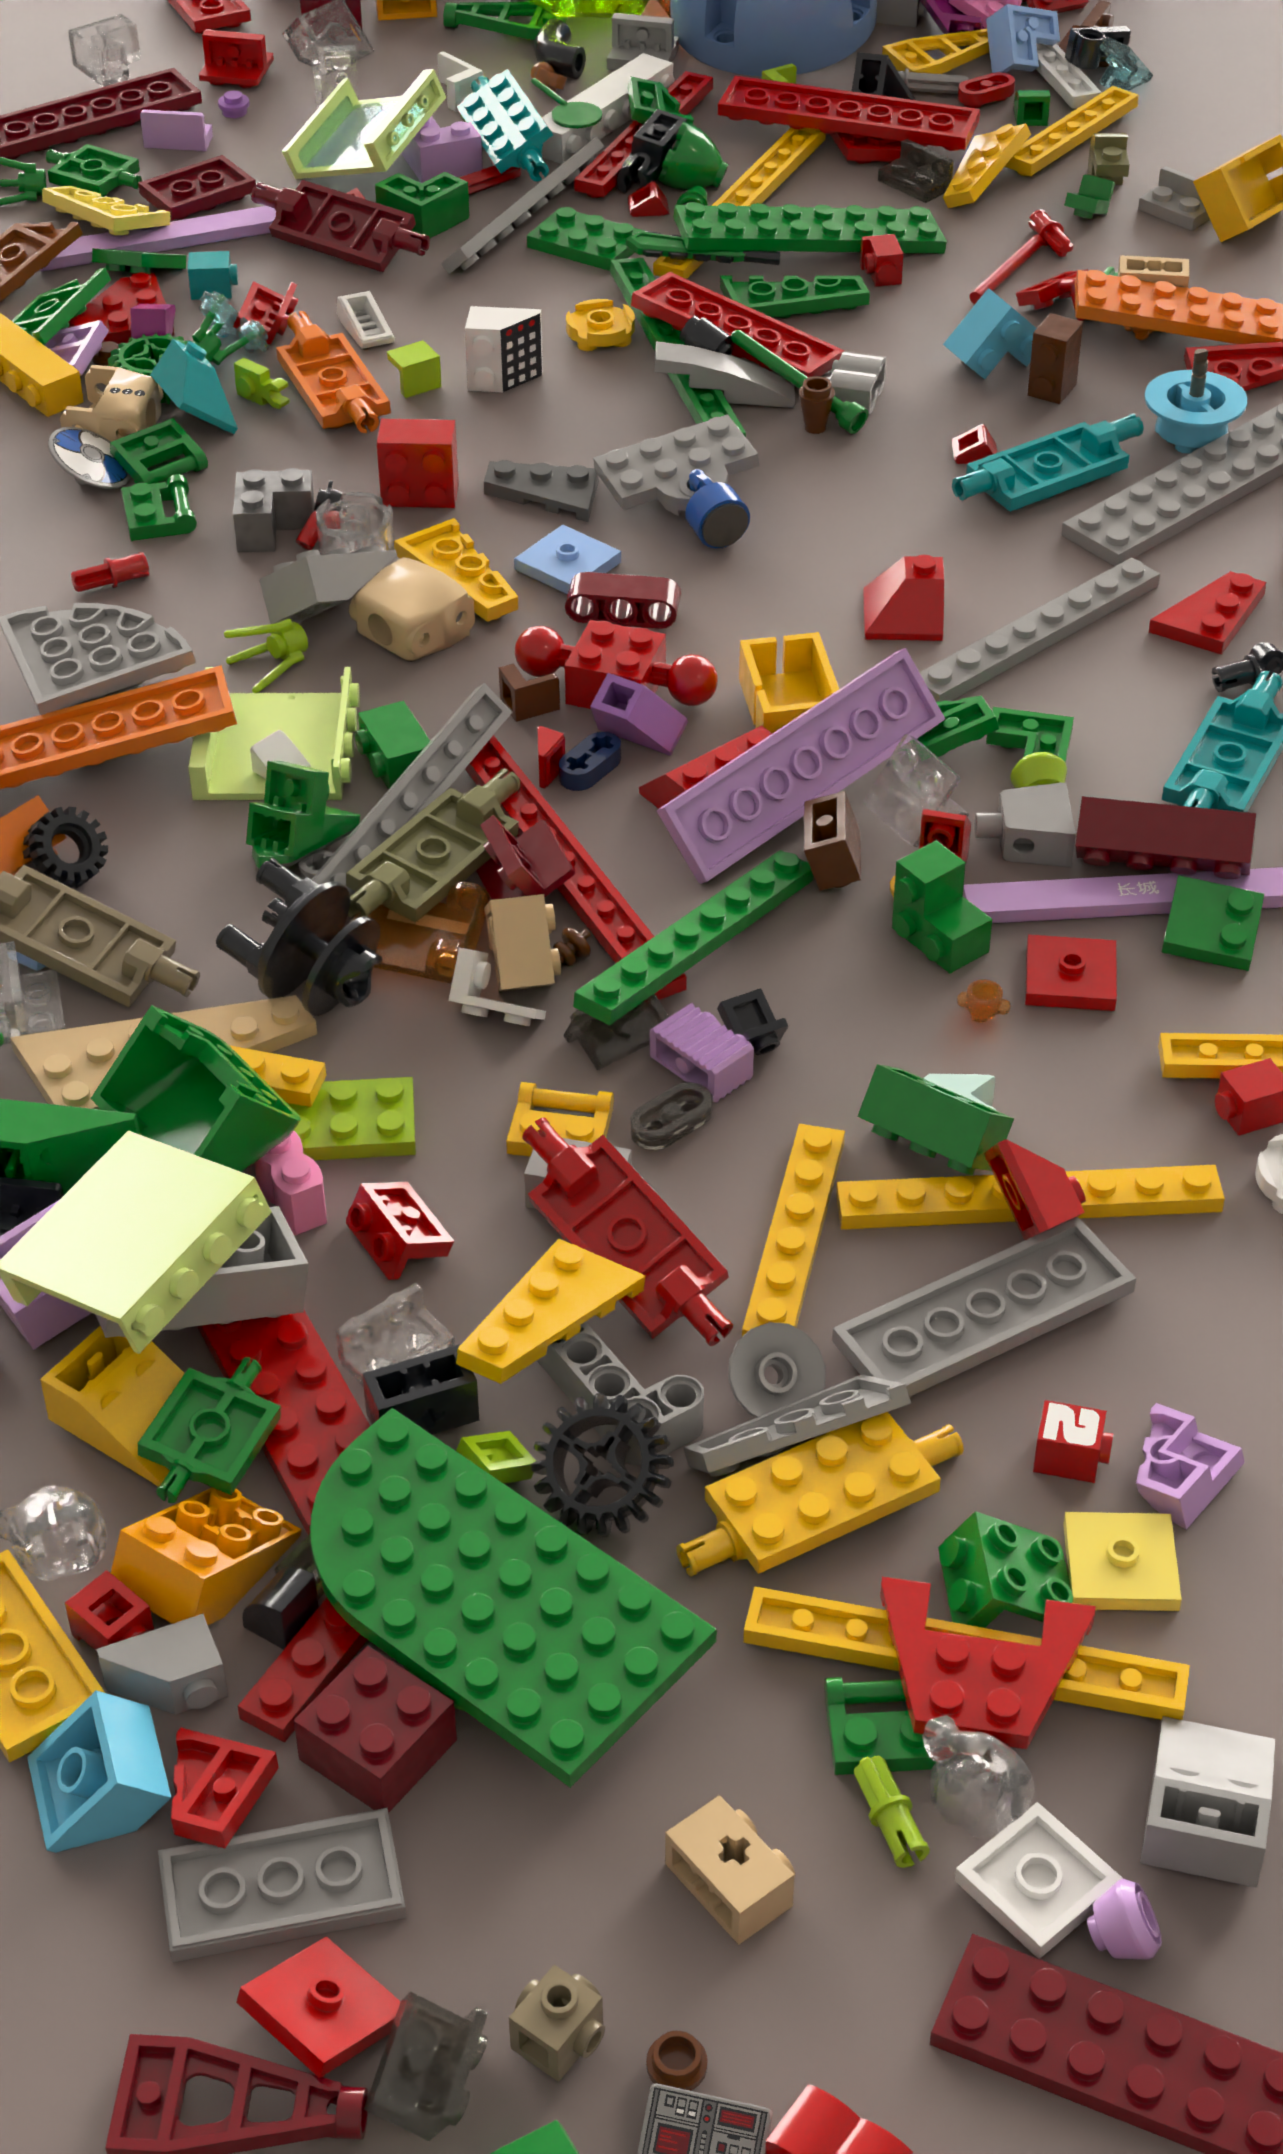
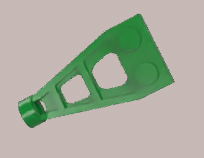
M446 2L443 23L444 27L457 28L459 24L535 40L538 32L548 20L557 18L566 23L569 5L547 2ZM510 16H533L530 24L509 21Z

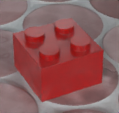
M381 418L377 437L381 507L455 508L459 485L455 420Z

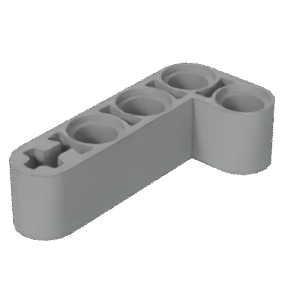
M586 1322L581 1324L580 1333L567 1341L560 1339L547 1346V1354L537 1360L574 1405L576 1398L583 1397L590 1409H593L596 1393H603L607 1397L609 1408L617 1395H622L628 1400L627 1411L636 1403L643 1405L646 1408L643 1421L647 1418L656 1417L661 1423L659 1430L653 1436L666 1435L671 1442L665 1450L657 1454L666 1455L695 1440L703 1431L704 1388L697 1379L688 1375H674L644 1389ZM600 1425L594 1427V1429L603 1438L608 1431L614 1432L618 1425ZM633 1434L627 1443L631 1448L625 1457V1463L641 1465L640 1445Z

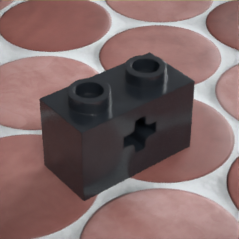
M460 1344L362 1373L366 1414L371 1425L391 1408L432 1435L480 1421L477 1379L472 1371L456 1364L457 1349Z

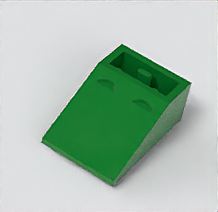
M0 1098V1177L60 1183L65 1195L127 1131L139 1134L137 1115L118 1111Z

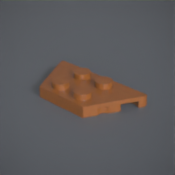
M52 222L38 224L14 223L0 235V302L14 290L22 287L30 277L40 269L48 266L52 259L82 236L83 233L79 224L69 222L67 228L55 229Z

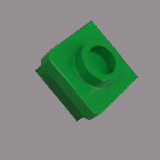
M1085 174L1082 177L1079 192H1067L1064 206L1075 208L1073 215L1092 219L1093 214L1107 215L1115 182Z

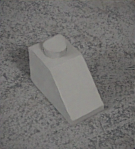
M204 1614L96 1649L105 1688L107 1691L175 1715L190 1709L207 1707L214 1701L228 1697L223 1663Z

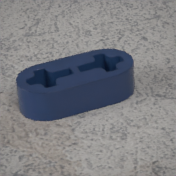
M596 732L582 740L559 760L560 784L572 791L587 790L620 764L621 740L619 737L610 732Z

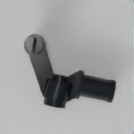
M1261 642L1253 646L1250 653L1244 656L1243 660L1212 668L1211 673L1213 675L1218 674V676L1212 677L1215 689L1218 692H1223L1248 683L1254 685L1262 671H1270L1267 678H1270L1273 672L1279 675L1283 671V651L1277 649L1273 644Z

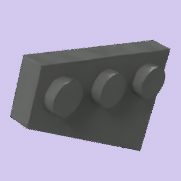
M509 460L490 461L484 478V494L523 505L532 501L546 504V511L559 514L561 509L576 513V519L589 522L599 475L594 468H587L582 465L567 467L553 466L547 463H514Z

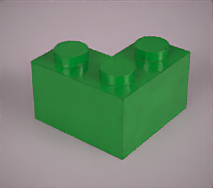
M936 840L896 861L892 929L900 937L905 938L922 951L929 960L936 962L951 974L989 953L992 918L963 897L966 862Z

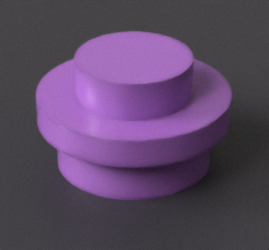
M228 91L218 100V106L222 110V114L228 118H239L246 115L247 108L250 105L249 98L240 91Z

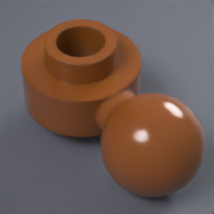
M547 62L536 63L530 73L531 80L536 78L555 93L557 88L564 89L567 77L555 73L553 67Z

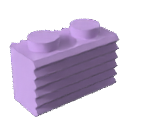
M693 1003L686 1005L650 1029V1057L713 1102L718 1103L720 1098H724L727 1093L731 1094L733 1089H737L740 1084L744 1085L745 1081H750L753 1076L754 1048L743 1035H734L731 1029L727 1030L725 1025L721 1026L711 1013L701 1012L699 1007L695 1008Z

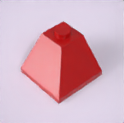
M925 554L904 556L863 588L865 640L943 641V557H933Z
M1007 1139L995 1144L983 1153L1024 1240L1085 1213L1081 1205L1086 1202L1083 1189L1075 1176L1068 1178L1064 1168Z

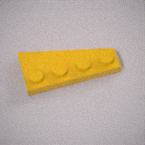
M558 1239L459 1346L456 1364L502 1384L546 1355L547 1346L560 1339L569 1340L580 1333L581 1324L596 1315L601 1319L615 1310L616 1301L627 1295L633 1298L644 1291L646 1275L582 1249L577 1245Z

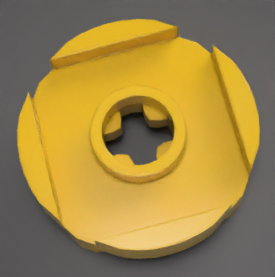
M592 299L583 301L575 305V312H567L566 332L572 340L577 342L578 349L582 351H593L597 347L613 345L625 347L630 345L631 336L635 332V314L625 304H623V309L613 307V300Z

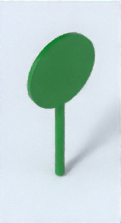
M536 78L531 80L533 85L560 104L552 110V120L556 124L566 128L578 129L591 127L601 121L602 110L598 106L588 102H566Z

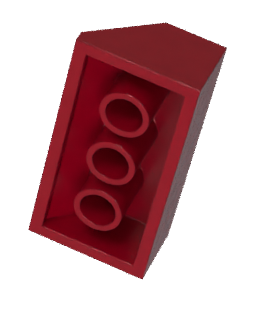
M1082 796L1075 844L1077 858H1083L1085 863L1094 866H1107L1112 861L1127 863V867L1135 870H1151L1153 866L1170 867V871L1182 875L1196 874L1197 870L1214 872L1216 877L1223 879H1238L1240 875L1250 876L1255 840L1256 813Z

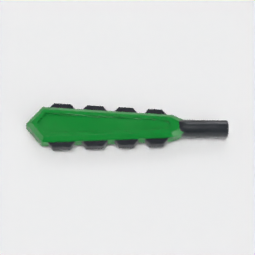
M639 231L626 238V245L638 255H645L646 257L659 258L662 256L670 257L671 259H694L705 262L710 260L729 264L742 261L779 265L780 252L687 250L681 236L663 235L651 231Z

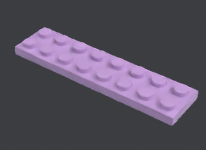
M903 648L656 811L696 880L702 884L708 882L803 817L805 801L840 792L944 721L945 717L907 649Z

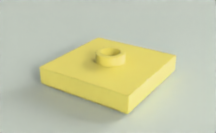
M1065 1512L1063 1526L1070 1589L1073 1594L1072 1603L1096 1606L1095 1610L1180 1611L1182 1598L1171 1514Z

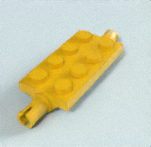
M888 1412L825 1433L705 1486V1501L716 1515L718 1521L716 1530L687 1543L677 1545L678 1559L683 1568L690 1566L686 1569V1573L690 1577L728 1558H731L733 1562L748 1559L755 1571L760 1574L939 1492L941 1478L932 1466L954 1456L962 1455L964 1451L962 1439L957 1432L949 1435V1433L954 1432V1428L947 1424L941 1429L913 1441L908 1438Z

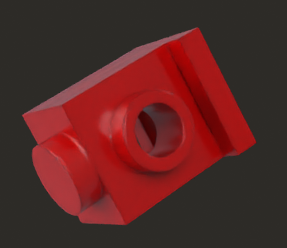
M895 234L862 237L860 268L865 270L866 274L871 275L875 287L902 284L904 254Z
M108 1570L104 1571L65 1602L72 1636L78 1641L83 1639L94 1650L154 1630L150 1606Z

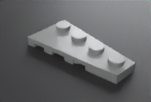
M861 1374L686 1446L683 1449L689 1467L710 1473V1476H721L738 1469L740 1462L755 1457H766L776 1454L786 1446L911 1404L906 1384Z

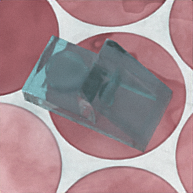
M1107 36L1100 45V49L1106 54V62L1110 65L1099 81L1101 85L1107 88L1116 86L1129 91L1151 80L1153 74L1129 46Z

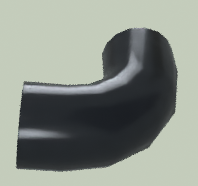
M557 18L548 20L534 40L533 47L537 61L549 63L557 74L579 78L583 73L586 62L584 48L569 45L572 34L565 22Z

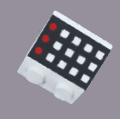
M470 307L465 325L468 391L503 393L542 376L541 309Z

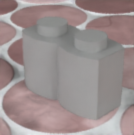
M843 352L840 359L833 362L831 377H826L831 381L832 387L835 390L834 396L843 402L855 401L866 408L868 413L871 414L877 397L880 396L885 384L886 357Z

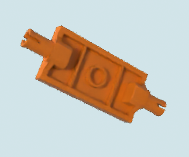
M299 311L301 318H299L296 312L291 313L287 319V324L295 334V337L289 345L276 347L277 360L323 429L340 428L345 424L354 422L361 433H367L364 425L367 426L370 432L376 430L379 425L378 416L391 414L390 400L344 334L328 335L317 324L311 322L305 311Z

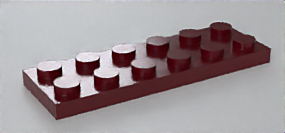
M975 1934L971 1935L931 2031V2046L1204 2154H1283V2052Z

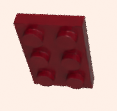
M220 155L138 182L139 194L157 209L169 211L171 220H180L188 217L189 214L201 210L214 209L218 204L244 198L245 195L251 194L254 187L256 188V180L225 156Z

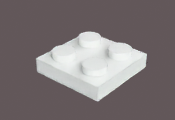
M1036 1802L956 1868L954 1881L1030 1952L1040 1959L1083 1923L1088 1916H1091L1094 1913L1093 1903L1112 1885L1123 1878L1041 1804Z

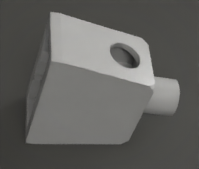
M1066 783L1006 789L999 794L998 813H975V838H999L1002 858L1004 860L1072 867L1076 833Z

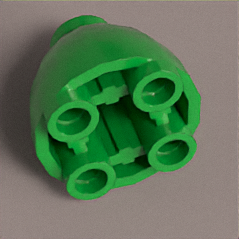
M683 121L676 136V143L673 149H669L662 165L663 169L658 180L666 186L680 190H690L694 186H701L703 188L714 186L719 188L729 164L723 162L719 150L705 132L695 125Z

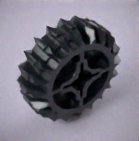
M596 1393L593 1409H590L586 1400L583 1397H578L575 1399L577 1413L573 1416L564 1407H560L556 1411L558 1417L563 1421L558 1428L548 1422L543 1424L542 1429L552 1437L549 1444L542 1441L534 1443V1450L545 1455L546 1459L532 1463L531 1470L536 1474L547 1475V1477L539 1480L534 1485L535 1491L539 1494L552 1493L543 1504L544 1508L550 1513L562 1508L558 1521L568 1527L577 1519V1531L583 1535H588L596 1522L598 1534L601 1537H608L613 1520L619 1531L627 1533L630 1531L629 1515L633 1514L641 1523L648 1521V1514L641 1508L646 1501L657 1508L662 1505L663 1500L653 1493L655 1486L661 1488H670L672 1481L668 1477L658 1474L659 1469L673 1467L674 1459L668 1455L657 1454L671 1444L670 1439L666 1435L653 1436L659 1430L661 1423L656 1417L647 1418L643 1421L646 1408L640 1403H636L627 1411L628 1400L622 1395H617L609 1408L607 1397L603 1393ZM618 1425L614 1432L608 1431L601 1440L595 1443H587L578 1438L582 1433L596 1426ZM633 1434L638 1440L642 1456L638 1479L631 1475L625 1466V1457L631 1448L627 1443ZM568 1451L579 1462V1473L574 1481L577 1487L572 1494H570L564 1478V1463ZM588 1452L595 1458L602 1456L605 1460L607 1459L612 1464L611 1467L621 1474V1477L617 1478L610 1472L604 1474L600 1470L598 1473V1469L593 1465L594 1462L588 1459L584 1453ZM611 1486L620 1487L628 1492L621 1499L611 1504L602 1506L586 1505L591 1497L597 1498L604 1489Z

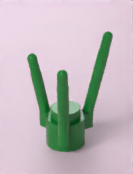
M0 157V165L24 171L18 172V179L0 180V186L18 187L19 192H25L0 198V206L21 201H37V196H42V189L46 188L45 169H36V163H22Z

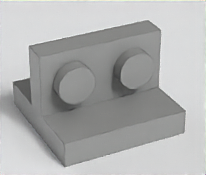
M614 13L612 17V49L607 57V70H617L642 53L673 62L679 49V37L674 36V18Z

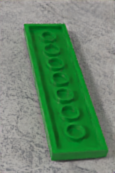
M690 202L686 205H675L673 214L674 221L687 250L861 252L862 237L895 234L903 253L945 254L947 240L931 211L920 206H913L910 209H895L891 206L863 208L858 205H850L847 208H832L828 205L799 207L794 204H786L783 207H768L760 203L752 204L751 206H735L731 203L707 206Z

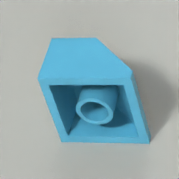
M96 1690L27 1757L47 1851L57 1853L135 1832L171 1799L150 1707Z

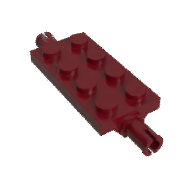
M302 180L296 189L283 187L282 190L258 182L256 184L258 188L254 187L251 192L253 203L272 207L276 210V217L269 226L272 237L380 272H384L399 249L424 256L425 251L423 250L427 251L430 246V237L428 235L412 231L416 225L413 214L309 181Z

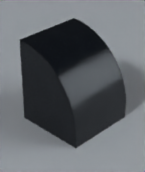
M295 1567L281 1569L244 1609L242 1616L244 1628L284 1650L319 1608L315 1575Z

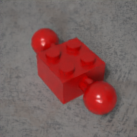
M590 620L576 646L564 644L561 636L555 630L546 626H534L525 630L518 637L515 644L516 661L519 667L531 676H546L555 673L560 667H564L565 704L591 709L590 706L608 673L642 684L654 693H656L659 686L668 687L671 696L686 706L704 704L712 698L718 686L717 671L714 665L703 656L689 654L678 658L672 665L666 664V634L653 632L645 628H632L612 624L608 621Z

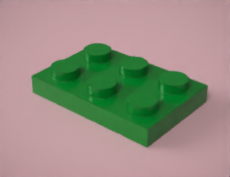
M560 207L527 235V248L610 271L611 260L628 259L635 253L626 245V238L639 231H646L634 228L628 223H616L606 220L599 215H588L577 212L570 207Z

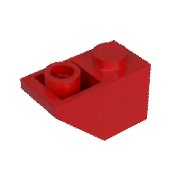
M923 809L919 849L937 840L967 863L971 834V822L968 817Z

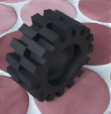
M69 806L64 811L62 807H58L51 812H47L29 828V834L24 837L23 844L29 847L23 851L24 859L32 858V862L27 865L34 870L37 868L40 873L70 888L74 886L78 888L95 876L99 869L104 866L107 859L102 857L108 853V845H101L107 839L105 831L98 834L95 831L101 824L96 819L88 823L86 821L89 816L88 812L83 810L78 815H75L76 807ZM65 834L76 843L80 853L77 862L66 863L55 854L52 848L54 835Z

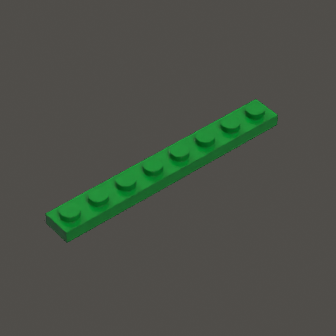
M779 850L575 991L573 1007L611 1025L814 880V875L809 863L799 859L793 853Z

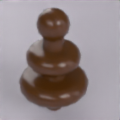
M569 927L563 929L562 939L564 943L558 941L553 945V949L558 948L561 964L564 963L571 966L575 964L576 956L583 959L590 956L591 948L586 939L591 934L587 929H584L581 933Z

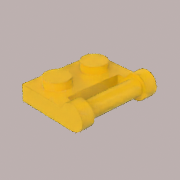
M521 1082L518 1102L506 1140L507 1154L531 1156L533 1148L522 1139V1135L530 1125L538 1132L540 1128L535 1124V1121L542 1117H545L550 1122V1125L562 1138L593 1143L602 1135L607 1137L613 1112L614 1093L599 1091L598 1095L548 1090L537 1088L536 1083ZM534 1107L593 1113L594 1117L535 1111Z

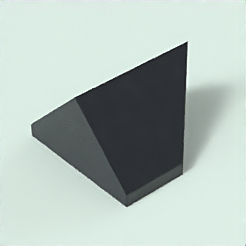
M857 52L852 92L916 100L888 55Z

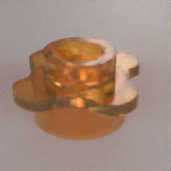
M976 980L968 986L967 992H961L957 997L958 1005L965 1007L971 1014L970 1018L979 1023L986 1022L997 1014L1005 1015L1009 1013L1011 1003L1003 999L1002 987L991 980Z

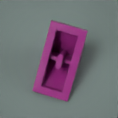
M139 304L130 308L131 338L138 339L143 334L145 336H153L155 333L159 336L169 333L172 336L176 312L175 305Z

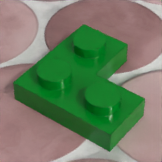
M1000 707L992 708L999 729L987 734L986 744L998 745L1004 748L1025 749L1024 757L1036 752H1048L1060 757L1066 763L1074 717Z

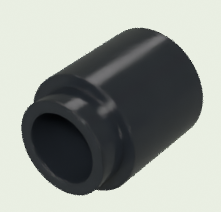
M693 316L687 321L679 337L684 342V345L695 346L730 356L734 348L731 345L732 340L729 334L706 318L700 319L697 316Z

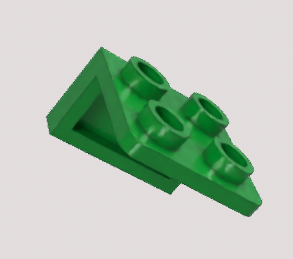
M975 1511L938 1547L952 1622L985 1628L1004 1610L1043 1622L1046 1599L1068 1603L1073 1602L1063 1549L1058 1540L1051 1536Z

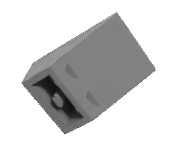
M369 546L357 550L356 553H350L349 548H339L327 552L326 555H320L319 550H309L297 554V561L284 562L273 566V573L259 579L270 624L279 623L287 619H291L292 622H302L349 600L397 556L396 550L380 551L379 546Z
M1163 1716L1140 1863L1256 1888L1267 1843L1272 1802L1275 1739Z

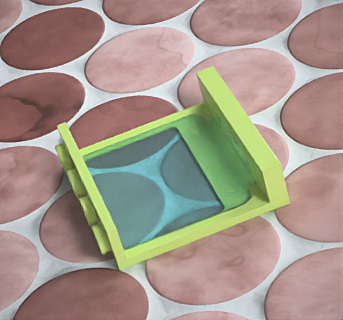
M423 70L403 96L358 100L349 79H343L282 151L295 179L387 171L446 99L435 70Z

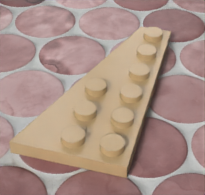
M296 995L171 1013L210 1031L230 1046L269 1053L317 1035L316 1020L304 1009L302 1002ZM142 1018L10 1037L14 1053L48 1104L100 1110L90 1098Z

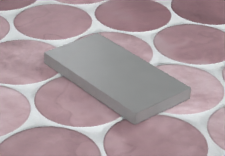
M387 1808L233 1836L225 1849L200 1842L158 1850L172 1962L406 1918L405 1902Z

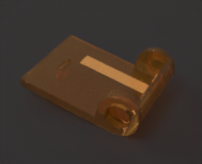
M457 883L449 890L446 904L439 902L416 923L380 905L368 915L380 926V940L376 953L382 956L383 960L381 963L374 965L373 968L452 983L459 948L476 950L486 920L484 907L491 900L490 895L482 886L476 883ZM358 915L351 919L350 922L355 920Z

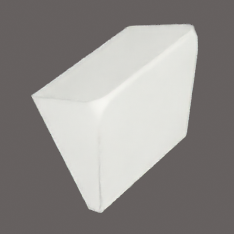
M281 730L270 734L254 744L250 749L252 770L265 779L268 760L284 761L311 768V764Z

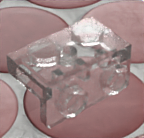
M417 1283L390 1295L382 1303L360 1316L349 1319L336 1330L339 1364L362 1387V1373L455 1346V1336L425 1308L424 1291Z

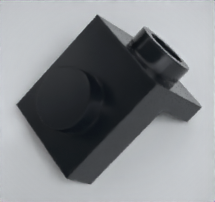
M761 988L721 1001L717 1008L727 1030L731 1029L734 1035H743L752 1044L756 1055H762L777 1048L789 1027L785 1018L775 1019Z

